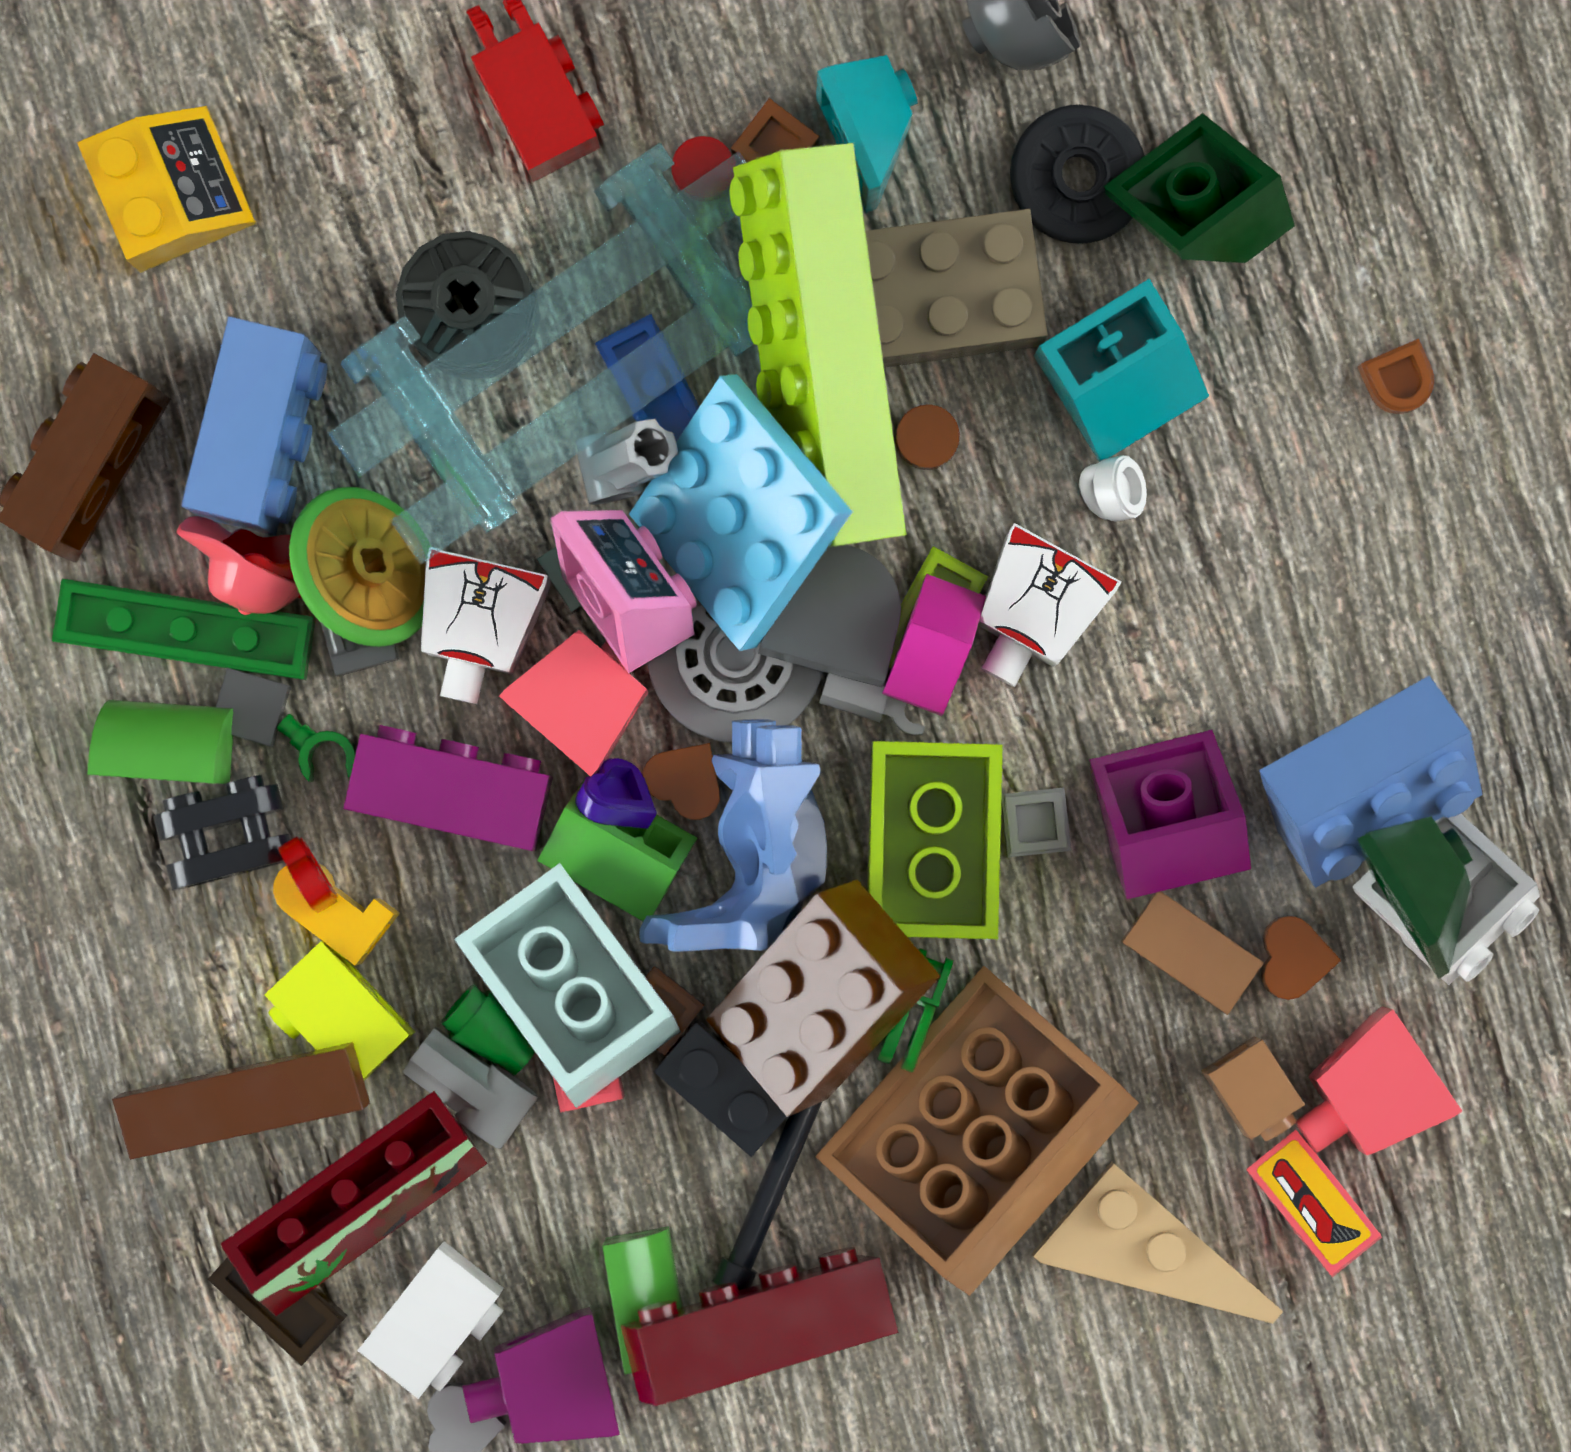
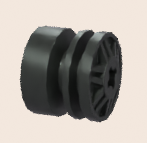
M471 231L442 234L420 246L402 269L396 290L399 321L422 358L441 373L467 381L494 378L516 366L532 346L539 323L536 293L516 254L497 239ZM461 289L469 296L479 291L475 296V301L479 308L471 315L464 309H459L452 313L457 307L453 296Z

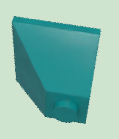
M887 55L831 65L817 71L816 100L836 145L853 143L861 204L865 214L878 208L910 128L912 119L910 107L918 104L915 90L904 68L894 72Z

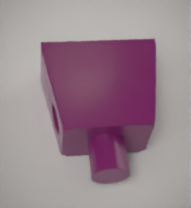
M590 1307L575 1311L494 1347L499 1376L462 1385L470 1423L508 1415L515 1443L605 1438L620 1435Z

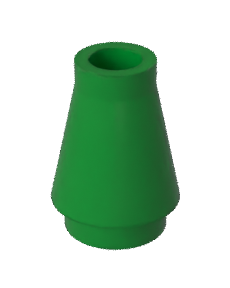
M474 984L455 1001L441 1021V1024L451 1032L449 1035L450 1040L503 1067L512 1076L519 1073L535 1054L531 1045L491 990L484 993Z

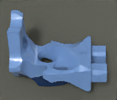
M770 719L732 721V754L713 755L711 761L717 777L733 790L719 821L718 837L721 847L735 870V881L732 888L710 906L680 913L646 916L640 927V942L644 944L668 945V950L673 952L712 949L767 950L801 912L803 902L825 883L827 868L825 822L811 789L821 772L819 764L801 759V727L795 725H776V721Z

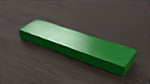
M62 579L52 642L306 680L316 618L279 611L267 614L251 613L243 615L237 608L226 603Z

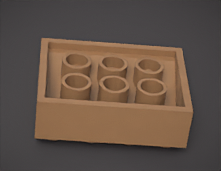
M985 966L978 971L929 1027L914 1072L911 1073L901 1069L903 1056L815 1156L945 1280L969 1296L1139 1104L1115 1079Z

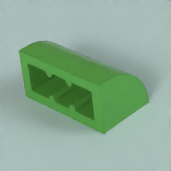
M108 700L100 709L94 725L87 775L213 784L229 783L233 735H231L233 708Z
M583 780L565 806L537 861L551 869L560 863L575 883L639 920L644 921L646 916L654 915L695 844L697 837L657 814L649 829L604 825L593 822L579 811L575 802V797L584 782Z
M669 1226L606 1237L602 1245L624 1375L631 1374L632 1370L620 1325L640 1320L637 1310L654 1303L675 1300L677 1309L683 1307Z

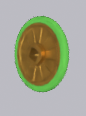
M358 487L332 489L312 499L300 512L295 521L290 538L289 555L291 571L297 589L305 604L316 618L342 638L366 646H388L402 642L414 635L422 627L426 560L430 546L412 517L387 497Z

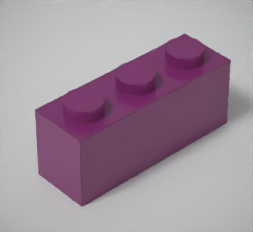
M379 725L377 737L360 734L343 809L529 851H537L553 779L552 776L539 773L540 760L504 753L501 765L477 760L479 750L477 746L441 739L439 751L414 746L417 733Z

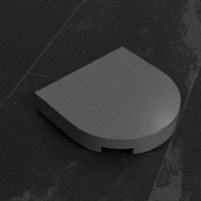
M849 545L827 547L761 640L758 654L882 687L886 679L901 616L900 595L892 575L879 560L859 548Z

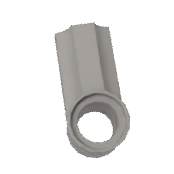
M656 419L634 422L622 429L594 434L574 442L590 505L615 502L642 494L644 492L643 483L668 473L670 461L678 455L673 432L666 431L659 426Z
M437 1027L423 1041L402 1071L429 1093L435 1091L447 1106L456 1111L455 1117L460 1123L482 1140L498 1149L504 1146L539 1098L531 1088L515 1076H512L508 1071L493 1063L489 1066L465 1047L450 1040L449 1036Z

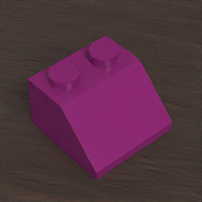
M1213 730L1089 759L1111 855L1126 899L1251 870L1246 816Z

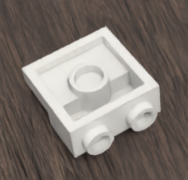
M1462 814L1450 818L1442 817L1435 821L1442 833L1453 828L1473 859L1472 862L1464 866L1471 888L1450 972L1441 977L1448 985L1459 975L1466 982L1475 978L1493 957V953L1488 947L1504 931L1508 932L1512 937L1521 933L1539 912V908L1533 904L1540 897L1537 883ZM1369 870L1352 886L1355 893L1401 936L1405 945L1430 967Z

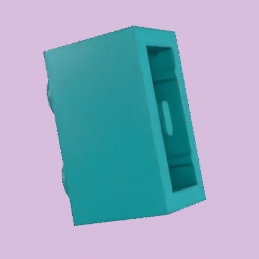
M1150 278L1039 345L1034 355V358L1099 462L1114 456L1209 397L1184 333Z

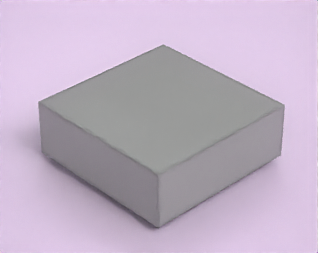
M1064 787L1002 794L1001 811L1007 858L1071 851Z

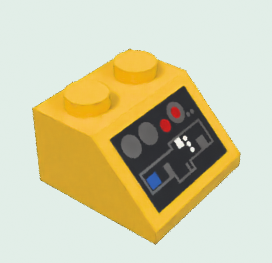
M206 106L136 117L77 142L124 256L140 273L257 224Z

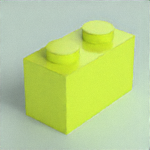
M323 941L319 942L264 994L274 1005L268 1011V1014L292 1039L295 1040L302 1034L316 1050L353 1042L364 1081L416 1032L351 962Z

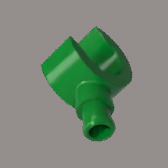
M288 714L277 726V731L289 738V743L299 751V768L308 782L314 781V766L312 763L314 751L319 745L329 741L336 742L343 748L346 754L345 766L348 778L351 777L357 747L347 736L333 731L316 733L307 724H300L291 714Z

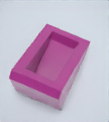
M926 574L882 694L942 716L972 647L986 596Z

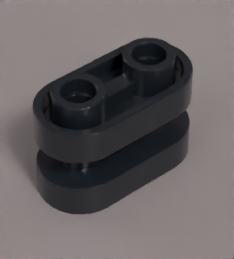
M257 775L224 784L227 795L202 801L200 791L163 800L165 812L153 816L159 841L179 838L184 860L166 865L172 891L285 863L278 851V847L291 840V835L283 834L271 837L266 815L284 809L278 784L265 786L262 775ZM241 822L245 844L209 853L204 831Z

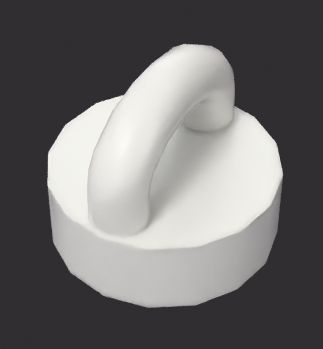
M1122 455L1103 459L1097 464L1087 466L1081 472L1079 480L1081 496L1090 511L1099 518L1117 522L1136 518L1142 513L1146 504V483L1140 467L1129 456Z

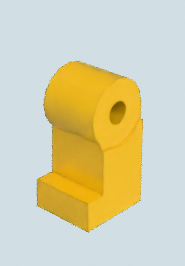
M322 864L319 865L338 895V898H336L338 902L317 913L310 908L302 896L287 866L283 867L278 872L273 884V894L276 903L290 917L355 966L365 961L400 914L381 898L373 899L365 909L335 886L332 874Z

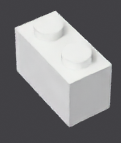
M443 1241L361 1345L358 1352L418 1399L429 1385L440 1392L464 1362L454 1353L467 1336L471 1334L480 1341L503 1312V1309L494 1302L504 1288Z

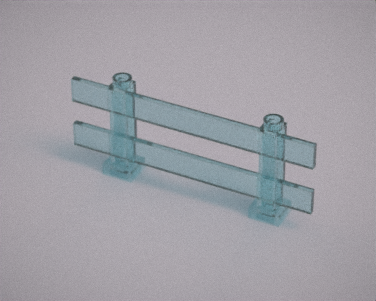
M658 143L611 175L594 190L608 212L621 203L635 221L628 228L424 368L421 367L409 350V347L420 338V335L406 316L356 348L340 363L355 385L369 376L382 394L376 401L328 433L359 477L414 440L444 482L441 486L391 520V523L420 564L427 561L478 524L485 534L499 526L518 512L511 500L729 347L736 357L754 345L750 338L747 324L748 312L752 307L749 281H746L742 275L734 279L706 239V236L737 216L730 202V183L734 178L733 167L746 163L739 151L675 194L662 175L675 163L662 144ZM666 266L694 308L483 455L454 411L654 272Z

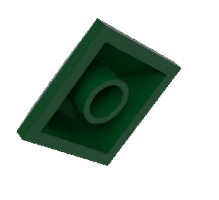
M1201 113L1104 186L1106 195L1182 260L1247 263L1295 227L1281 175L1204 113Z
M1432 816L1374 830L1359 837L1357 840L1370 873L1438 979L1448 974L1471 888L1464 866L1472 862L1473 859L1461 838L1453 828L1442 833Z

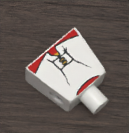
M1014 523L1005 537L985 595L986 599L978 623L979 627L998 637L981 669L998 680L1015 687L1031 656L1052 667L1056 666L1114 595L1121 581Z
M429 547L426 560L421 651L428 655L448 659L440 696L477 705L486 668L508 674L514 673L550 590L551 580L548 575Z

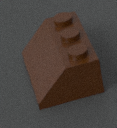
M93 353L87 364L80 362L72 370L62 392L64 396L68 397L55 419L48 417L40 425L30 446V449L35 452L23 475L16 472L8 480L0 495V506L3 507L0 513L1 523L46 551L77 563L171 401V398L149 382Z

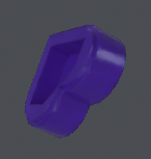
M619 758L605 760L596 774L586 777L575 797L577 808L586 818L604 825L649 829L657 814L641 771L634 764Z

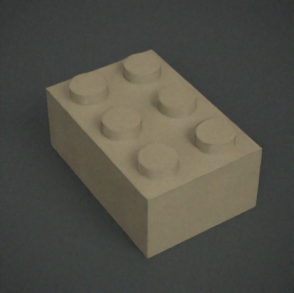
M1030 209L865 231L884 368L1035 348L1045 342L1048 334Z

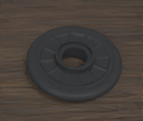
M1089 105L1062 106L1038 117L1019 138L1012 155L1010 167L1012 192L1019 209H1030L1032 225L1045 235L1062 242L1074 244L1097 242L1116 234L1133 219L1131 215L1106 195L1104 186L1144 157L1145 154L1134 132L1114 114ZM1081 157L1087 159L1093 165L1096 172V180L1091 189L1078 192L1065 184L1062 177V169L1068 159Z

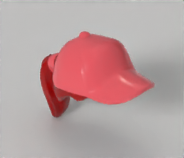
M200 516L189 517L179 525L177 534L209 557L208 586L210 593L222 602L237 608L241 614L276 612L288 606L296 598H302L291 571L289 555L291 535L261 537L243 528L231 533L213 520Z

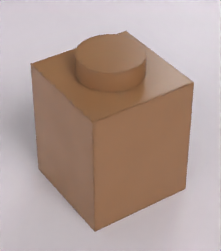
M1253 1036L1201 1070L1242 1135L1250 1140L1261 1135L1264 1141H1268L1282 1134L1297 1122L1292 1113L1305 1105L1263 1039Z

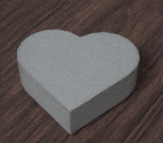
M456 1382L447 1383L440 1392L438 1390L434 1392L428 1403L429 1421L435 1428L429 1439V1452H481L505 1427L507 1422L501 1417H496L471 1424L462 1388L464 1384Z

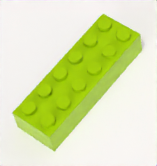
M853 143L782 150L733 167L734 178L730 183V202L734 213L740 216L743 237L738 258L741 274L746 281H749L752 307L748 312L747 324L752 342L758 345L761 367L756 381L758 399L853 511L829 546L905 536L907 534Z

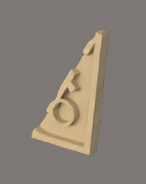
M1112 1161L1032 1252V1256L1042 1264L1272 1324L1283 1313L1277 1305Z

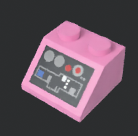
M623 510L561 511L551 517L562 578L628 673L694 635L691 610L697 606L695 597L681 575L676 573L670 577L659 562L663 558L661 550L653 535L645 526L636 529Z

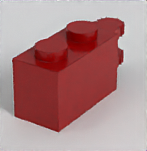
M503 0V6L509 18L515 21L520 32L498 43L493 33L494 27L486 11L481 10L480 6L477 5L467 10L466 13L485 50L471 56V60L532 181L535 182L598 150L600 145L594 130L604 126V123L588 91L579 95L575 94L566 76L567 73L575 70V66L560 36L556 35L547 39L540 23L533 24L522 0Z

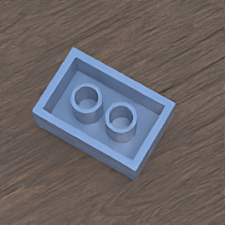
M228 316L181 507L197 516L205 517L215 522L273 536L277 534L279 522L289 523L297 495V488L289 486L294 462H304L312 436V425L304 424L310 399L320 400L327 376V364L320 362L322 353L304 334Z
M1430 675L1259 770L1277 832L1315 888L1329 880L1346 878L1360 867L1365 858L1357 839L1364 834L1432 816L1434 821L1442 817H1454L1470 807L1474 799L1482 795L1471 733Z

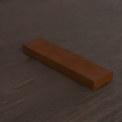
M353 1042L123 1092L112 1099L130 1160L360 1111L370 1104Z

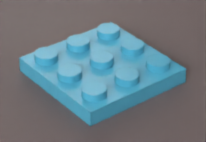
M738 374L718 378L677 440L678 455L670 461L668 473L650 481L629 515L639 528L645 526L650 531L664 559L676 573L682 576L694 596L739 651L756 648L853 511Z

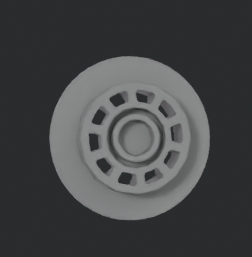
M695 597L697 606L691 610L693 628L698 622L705 627L700 639L693 640L688 638L647 662L652 685L663 706L679 723L689 730L709 739L722 742H732V721L770 719L776 721V725H789L812 700L823 671L758 654L760 643L756 648L739 651L715 620H711L706 615L708 612ZM687 650L697 651L698 665L692 668H687ZM772 666H778L783 668V671L777 682L773 685L766 679V676ZM700 675H704L712 683L707 693H704L694 682V679ZM756 685H759L765 691V694L756 699L746 700V690ZM722 689L734 691L737 701L729 703L717 700V697Z

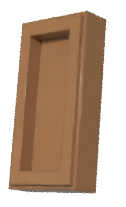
M1161 891L1152 895L1121 940L1124 945L1226 1015L1233 1009L1264 963Z

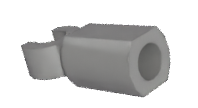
M828 673L820 704L879 723L882 715L890 717L897 728L903 733L912 736L923 735L925 730L924 726L912 723L906 718L904 710L907 703L882 694L887 679H885L882 687H877Z

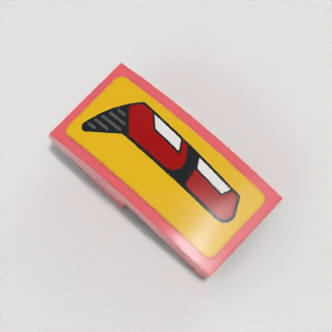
M1294 1130L1246 1169L1250 1177L1288 1221L1293 1231L1331 1277H1334L1382 1238L1364 1212L1297 1130Z

